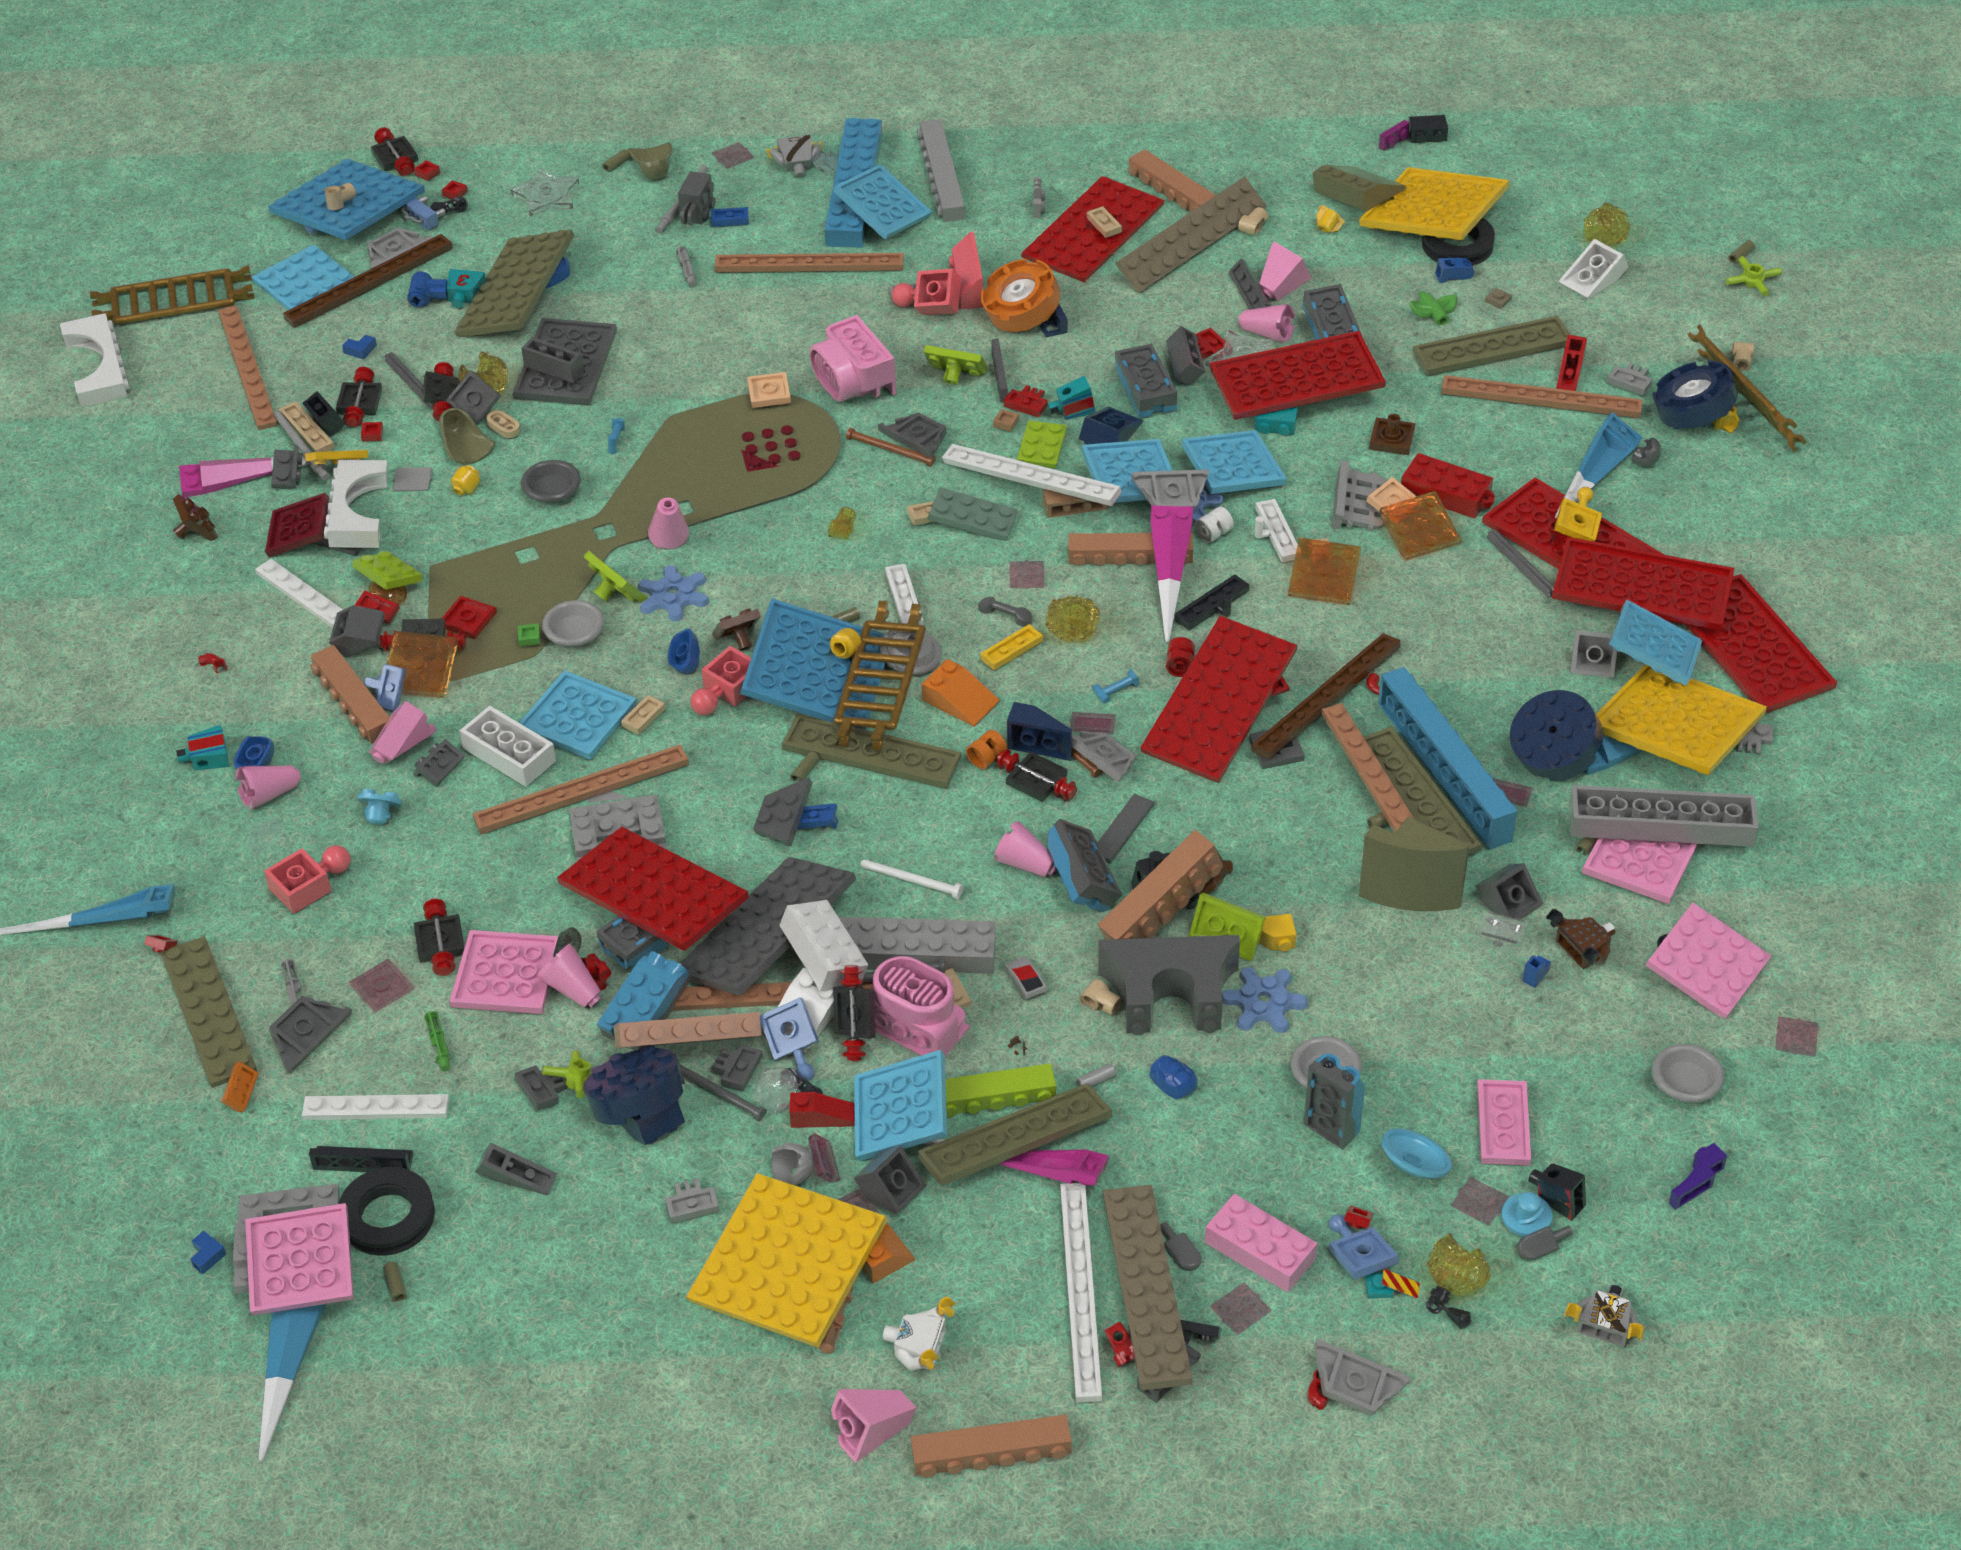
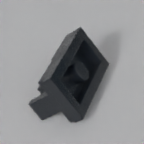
M1180 1320L1184 1340L1187 1344L1190 1343L1192 1333L1198 1334V1340L1213 1342L1214 1338H1220L1222 1328L1218 1326Z

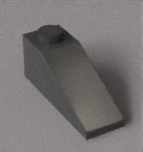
M490 1143L484 1150L475 1170V1173L493 1181L544 1195L549 1194L557 1173L493 1143Z

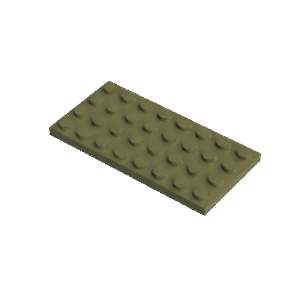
M572 229L508 239L486 276V282L480 286V291L473 298L469 308L454 331L456 336L467 337L522 329L575 235Z

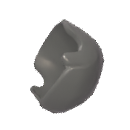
M1653 437L1649 440L1645 439V447L1636 448L1632 457L1634 464L1647 468L1653 466L1659 460L1662 449L1661 444Z

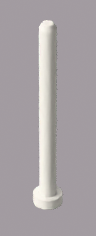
M862 860L860 866L864 869L952 894V898L959 900L963 893L964 886L956 883L955 886L869 860Z

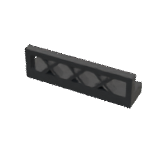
M317 1146V1148H310L309 1150L313 1170L368 1172L382 1167H400L410 1170L414 1156L413 1150Z

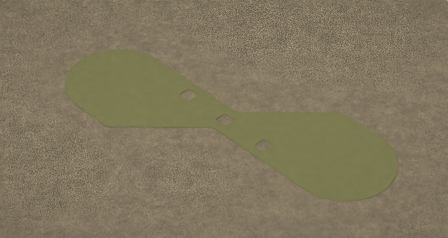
M743 394L674 414L664 421L603 509L595 516L430 565L428 619H441L460 596L494 606L497 613L476 639L466 637V647H463L462 651H459L458 647H454L450 651L447 645H444L443 661H426V683L449 682L524 661L537 655L549 640L542 630V620L546 613L557 604L577 600L596 573L587 566L590 562L584 558V555L589 550L604 562L609 553L615 548L648 538V528L661 499L673 498L677 503L688 500L694 512L683 516L687 525H691L788 496L814 484L830 470L838 457L840 434L836 423L821 407L794 395H790L791 403L752 408L750 394ZM789 425L793 428V433L783 435L781 428ZM772 429L773 437L769 439L763 438L762 430ZM744 432H752L754 440L744 442L742 434ZM787 438H794L797 441V445L794 448H787L785 440ZM766 442H776L777 449L772 452L765 449ZM754 444L758 450L754 455L769 461L771 454H779L781 461L776 464L779 467L747 472L741 449L746 451L745 447L747 445ZM790 451H799L800 459L797 461L789 460L788 453ZM612 524L617 535L598 540L593 529ZM535 547L539 559L520 564L515 552ZM539 623L541 644L519 647L518 626Z

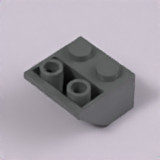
M354 605L337 612L329 643L334 645L345 658L356 655L369 647H374L379 642L385 613L380 610Z

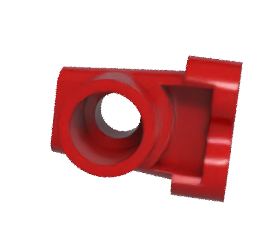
M593 953L588 954L587 958H581L600 991L607 988L606 980L612 974L606 962L600 960Z
M1120 1321L1107 1328L1104 1332L1115 1353L1113 1359L1120 1368L1123 1364H1127L1134 1359L1130 1334ZM1121 1332L1123 1339L1121 1341L1114 1340L1115 1333Z

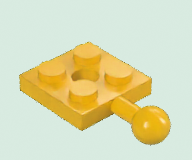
M1582 487L1578 490L1577 498L1579 503L1566 498L1562 500L1554 527L1555 531L1573 538L1595 542L1602 513L1586 507L1587 503L1594 496L1591 488Z

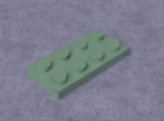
M940 487L929 512L928 520L989 538L1007 541L1018 510Z

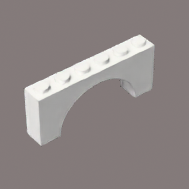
M106 313L60 323L66 348H89L103 356L102 363L95 372L84 379L74 382L80 406L84 407L127 397L126 390L130 388L112 320H107Z
M338 460V466L334 468L330 503H328V515H326L327 527L324 528V537L328 539L329 547L379 548L381 536L379 519L361 516L352 511L349 505L356 497L365 492L387 489V460Z

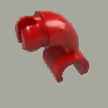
M204 653V655L198 657L201 666L213 664L214 671L217 674L219 667H224L227 671L225 660L215 654Z
M1371 673L1366 679V685L1371 692L1379 695L1380 687L1378 682L1380 677L1376 673Z
M1316 1370L1313 1374V1381L1308 1387L1307 1396L1313 1407L1315 1406L1317 1409L1323 1410L1327 1405L1328 1399L1322 1396L1319 1388L1322 1387L1318 1379L1319 1371Z

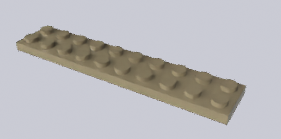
M1244 176L1118 260L1115 264L1133 289L1140 293L1236 228L1243 215L1249 216L1257 207L1264 209L1266 204Z
M1152 1185L1103 1190L1105 1210L1140 1389L1150 1390L1192 1385V1373Z

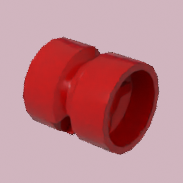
M1176 637L1170 640L1166 660L1168 673L1175 677L1184 676L1195 656L1193 641L1186 637Z

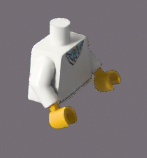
M950 1297L942 1298L938 1306L930 1310L903 1316L900 1328L885 1326L883 1340L894 1343L895 1357L908 1370L914 1371L925 1368L932 1371L935 1367L934 1364L939 1359L938 1353L946 1332V1323L943 1317L945 1315L947 1317L954 1315V1310L951 1307L955 1306L956 1303Z

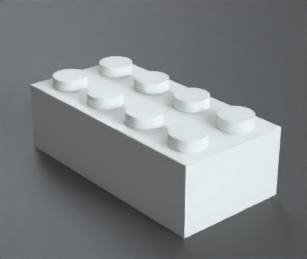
M488 706L459 730L464 750L525 787L556 762L552 742L491 706Z
M828 900L787 905L780 927L820 991L831 990L836 986H844L840 983L844 979V974L839 971L844 969L845 965L854 964L858 965V969H863V972L859 974V979L863 980L868 963Z

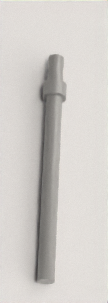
M702 165L698 172L706 173L708 171L707 166ZM679 199L661 217L660 223L656 227V232L662 233L667 225L670 226L673 217L679 210Z
M276 411L274 417L294 443L299 446L304 456L305 453H312L280 411ZM309 461L313 471L319 474L324 481L330 478L324 464L314 465V461Z

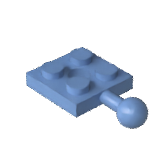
M799 997L760 1015V1022L774 1060H780L793 1054L798 1065L796 1072L805 1080L810 1081L814 1077L815 1071L810 1064L806 1063L802 1049L818 1043L819 1039L804 999ZM791 1022L794 1030L791 1035L787 1036L784 1033V1027L787 1023Z
M1336 1214L1330 1218V1229L1340 1233L1344 1238L1330 1242L1329 1251L1354 1280L1399 1263L1398 1254L1374 1227L1353 1234L1348 1228L1349 1223L1344 1221L1345 1216Z

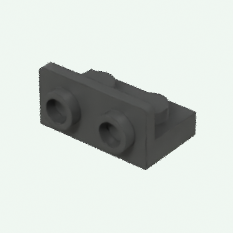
M294 445V451L274 449L272 488L292 489L296 488L297 482H301V470H298V465H302L303 453H299L298 445Z
M444 739L440 744L435 743L428 751L430 754L426 758L422 756L414 765L416 770L413 775L417 777L421 774L436 787L464 759L465 755Z

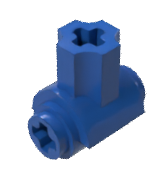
M423 271L416 272L411 279L407 296L408 302L414 307L428 305L430 299H448L446 290L447 280L433 279L428 273Z

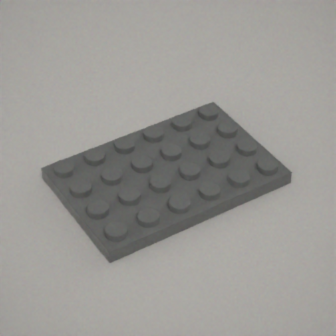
M542 318L534 338L581 353L584 372L572 383L523 365L513 391L514 398L590 405L617 332L616 324Z

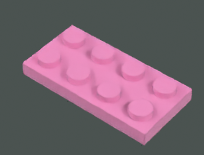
M1478 1079L1481 1164L1530 1166L1531 1148L1527 1081Z

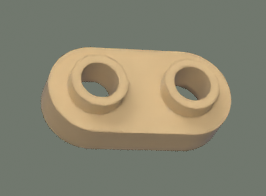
M495 410L487 415L488 426L503 437L513 438L519 435V422L505 412Z

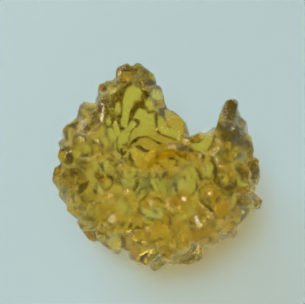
M1606 202L1601 207L1592 210L1584 219L1583 231L1585 239L1590 241V243L1596 239L1610 246L1624 241L1627 235H1629L1631 225L1629 224L1626 211H1622L1620 207Z
M481 351L479 353L480 363L475 373L500 394L508 383L506 363L499 357L490 355L489 352ZM462 364L459 369L460 382L470 371Z
M1068 595L1066 598L1063 597L1057 600L1052 599V603L1049 605L1048 612L1046 613V626L1048 630L1057 638L1066 642H1072L1075 639L1080 642L1087 641L1097 631L1096 628L1100 621V610L1093 603V600L1084 598V596L1079 597L1078 595L1075 597Z
M1451 1233L1440 1238L1434 1244L1433 1251L1429 1253L1430 1260L1427 1262V1266L1438 1286L1450 1291L1454 1296L1468 1297L1470 1294L1477 1293L1478 1289L1485 1287L1491 1278L1489 1264L1485 1260V1254L1477 1248L1469 1253L1468 1250H1464L1461 1245H1458Z

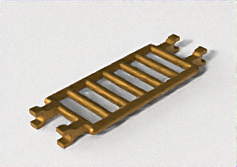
M244 266L240 270L232 272L229 268L115 286L110 289V292L105 293L92 291L90 292V298L98 299L92 301L93 307L110 302L112 306L110 311L91 310L92 316L106 313L107 320H112L114 324L118 325L232 306L236 300L255 299L254 293H248L253 291L252 284L245 285L242 289L234 290L233 282L252 281L251 275H245L250 273L249 266ZM224 276L227 299L216 300L213 278ZM205 279L208 302L197 303L194 281ZM186 283L189 305L178 307L175 284ZM168 286L170 308L159 310L156 287ZM149 289L151 311L139 313L137 291ZM130 292L132 314L120 316L118 294Z
M1700 324L1697 326L1699 330L1697 335H1693L1691 332L1687 334L1691 341L1699 342L1706 349V351L1701 350V348L1697 350L1701 357L1721 362L1729 367L1736 388L1788 440V445L1793 452L1797 451L1794 446L1796 442H1801L1803 445L1807 443L1803 436L1794 434L1787 427L1792 426L1795 429L1797 427L1796 423L1790 418H1785L1759 389L1706 336Z
M879 600L875 620H866L860 634L861 644L854 653L834 716V723L841 725L837 732V738H840L839 746L848 747L852 726L875 728L871 735V741H874L872 748L873 750H882L886 729H896L926 632L925 626L918 625L922 618V613H919L920 604L911 605L907 624L885 622L889 616V610H886L888 602ZM871 629L916 633L914 640L869 636ZM866 645L908 648L911 649L909 656L869 653L864 652ZM861 660L905 664L906 668L904 672L865 669L859 668ZM856 676L900 680L901 685L900 688L860 685L854 684ZM851 692L897 697L894 705L849 700ZM846 709L892 713L890 721L844 717Z

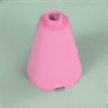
M1287 304L1244 310L1239 316V325H1241L1243 330L1279 343H1285L1284 340L1288 342L1293 334L1294 325H1291V319H1295L1294 310L1291 305Z
M663 498L659 501L650 522L648 537L657 548L675 549L685 544L689 535V528L677 501L673 498Z
M292 765L242 766L236 770V781L240 780L241 782L238 793L245 807L250 804L249 810H252L297 787L298 782L301 781V775L299 770L295 769Z
M1015 821L1010 826L1013 831L1008 834L1005 833L994 853L996 855L994 860L1045 878L1048 874L1053 876L1057 868L1054 865L1050 851L1022 823Z
M570 943L560 950L537 974L540 980L584 1008L587 1005L591 1008L601 999L598 996L601 992L574 946Z

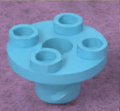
M362 789V793L357 795V800L368 804L365 807L364 815L371 824H386L387 819L391 816L389 806L400 807L402 805V800L398 798L397 793L385 792L384 795L375 794V790Z
M1524 1192L1513 1195L1506 1200L1502 1208L1501 1218L1507 1229L1518 1236L1524 1237L1544 1227H1550L1552 1210L1549 1204L1537 1194Z

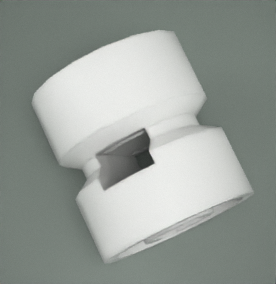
M1221 506L1195 521V530L1198 536L1207 543L1213 542L1221 535L1231 531L1234 527L1231 514Z

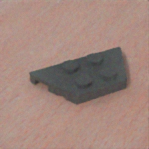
M921 413L895 419V424L885 426L884 423L878 424L880 432L929 458L934 456L947 433L946 426Z
M804 778L764 797L753 828L758 835L769 837L770 840L775 842L781 840L786 846H792L813 784L810 778Z
M301 996L269 1027V1032L287 1072L291 1074L352 1014V1009L349 1007L344 1009L334 1007L329 1002L315 1001L313 998Z

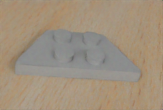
M396 228L367 243L371 266L373 268L433 237L423 238L419 237L417 232Z
M1209 470L1133 472L1131 479L1151 505L1190 506L1195 510Z
M1081 731L1080 735H1072V747L1117 782H1121L1134 764L1136 755L1107 733Z
M1317 1339L1314 1345L1323 1396L1371 1416L1410 1381L1411 1377L1320 1339Z

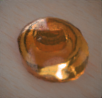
M374 581L369 585L370 593L388 599L398 605L407 599L405 586L386 590Z

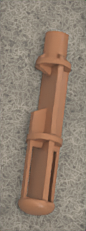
M853 1286L819 1346L823 1353L831 1354L834 1352V1347L845 1319L843 1316L845 1306L852 1301Z

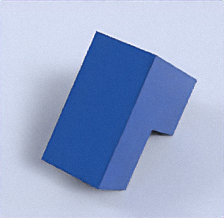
M364 335L360 341L348 338L342 345L343 353L364 360L377 346L376 338L369 335Z
M1532 955L1525 964L1523 982L1536 988L1550 970L1551 961L1539 955L1537 957Z
M204 1230L192 1240L193 1246L198 1252L190 1260L192 1266L202 1274L226 1255L224 1246Z

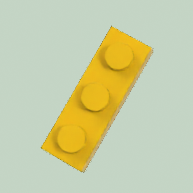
M368 450L305 453V460L314 461V465L326 464L328 460H331V464H338V460H361L368 458Z
M1028 624L980 653V659L991 669L996 670L1043 642V635Z

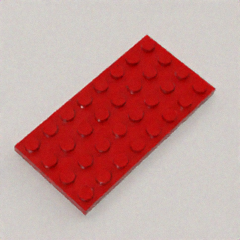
M1101 176L1021 253V257L1037 263L1036 260H1040L1046 263L1051 270L1085 283L1164 205V199ZM1103 206L1122 226V232L1105 238L1087 219V212Z
M1360 331L1210 362L1212 375L1234 420L1380 389L1386 386V381Z
M1534 477L1485 514L1482 518V523L1492 529H1496L1501 535L1559 570L1566 540L1570 536L1555 531L1554 527L1557 520L1555 515L1565 495ZM1601 517L1595 542L1663 554Z
M1567 537L1552 592V599L1620 612L1625 601L1629 600L1664 620L1721 631L1735 568Z
M1742 574L1733 576L1721 631L1685 624L1694 636L1702 640L1701 644L1747 698L1767 706L1766 713L1836 688L1837 681Z
M1219 616L1141 745V752L1219 783L1295 655L1297 644Z
M622 826L557 877L560 885L683 951H686L749 898L747 890Z

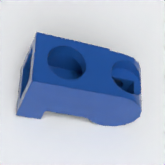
M1439 258L1435 271L1439 283H1445L1448 279H1471L1475 273L1470 260L1467 258Z

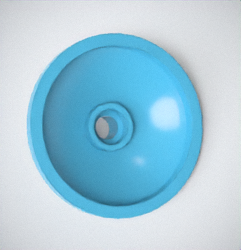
M1391 1129L1385 1132L1381 1143L1386 1156L1398 1169L1408 1175L1417 1178L1437 1179L1446 1176L1452 1167L1451 1159L1446 1151L1436 1142L1422 1134L1406 1129Z

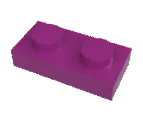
M1403 120L1381 133L1379 148L1385 151L1388 148H1393L1401 140H1406L1409 136L1410 122Z

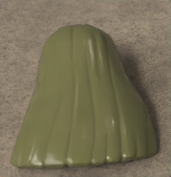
M667 142L645 149L628 148L627 151L638 163L646 178L660 180L668 174L669 160L672 155L671 143Z
M450 408L445 410L440 416L439 428L442 433L445 449L452 460L459 464H470L481 461L491 453L496 442L486 437L466 412L459 408Z

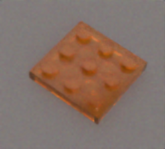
M1436 491L1384 506L1379 510L1391 537L1405 561L1453 547L1462 542Z
M1299 537L1288 596L1350 606L1361 546Z
M401 631L394 632L387 664L407 669L402 694L445 698L458 644L456 637Z

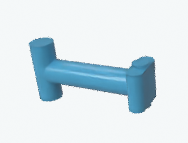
M612 419L613 431L608 436L609 454L617 452L616 445L620 432L625 430L624 419Z
M1130 669L1127 677L1105 688L1096 684L1092 689L1104 704L1110 701L1108 695L1131 684L1138 687L1139 678Z

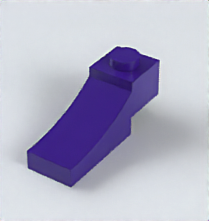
M1715 1143L1706 1148L1701 1147L1696 1151L1692 1166L1694 1168L1693 1171L1680 1185L1671 1190L1669 1204L1675 1210L1712 1188L1715 1175L1725 1168L1727 1155Z

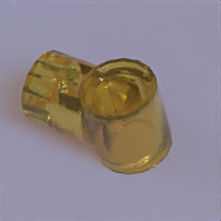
M843 507L839 510L836 519H831L828 530L829 537L850 540L848 537L853 533V524L857 516L853 509Z

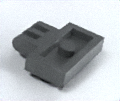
M740 1044L736 1052L721 1049L711 1070L723 1075L721 1085L743 1092L761 1061L763 1052Z
M536 1065L515 1073V1081L537 1111L558 1104L559 1096L557 1094L568 1088L562 1077L542 1075Z

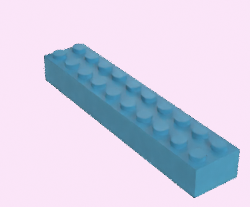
M846 118L833 189L835 185L878 165L883 136L881 119ZM832 189L825 226L826 246L863 248L867 223L841 200Z
M1405 667L1381 674L1378 705L1488 850L1512 842L1516 816L1518 815L1517 808L1507 799L1504 791L1497 786L1492 775L1486 772L1481 761L1475 758L1469 746L1464 744L1458 732L1453 730L1447 718L1439 712L1436 704L1428 698L1425 690L1417 684L1414 676Z

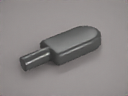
M1167 1222L1160 1225L1161 1231L1168 1239L1164 1242L1167 1252L1181 1269L1185 1271L1196 1270L1201 1264L1199 1251L1185 1233L1176 1235Z
M1570 1226L1563 1227L1554 1232L1551 1227H1544L1522 1237L1517 1243V1252L1524 1260L1538 1259L1558 1250L1559 1245L1557 1241L1571 1236L1573 1231Z

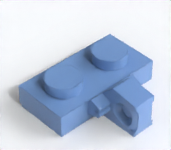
M384 664L382 675L379 674L378 679L366 677L364 685L376 688V700L382 708L394 711L399 707L407 669Z

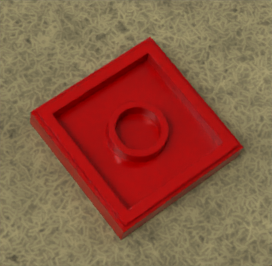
M460 596L441 619L446 621L445 630H452V632L457 634L461 630L462 634H465L466 637L476 639L495 616L497 610L494 606Z

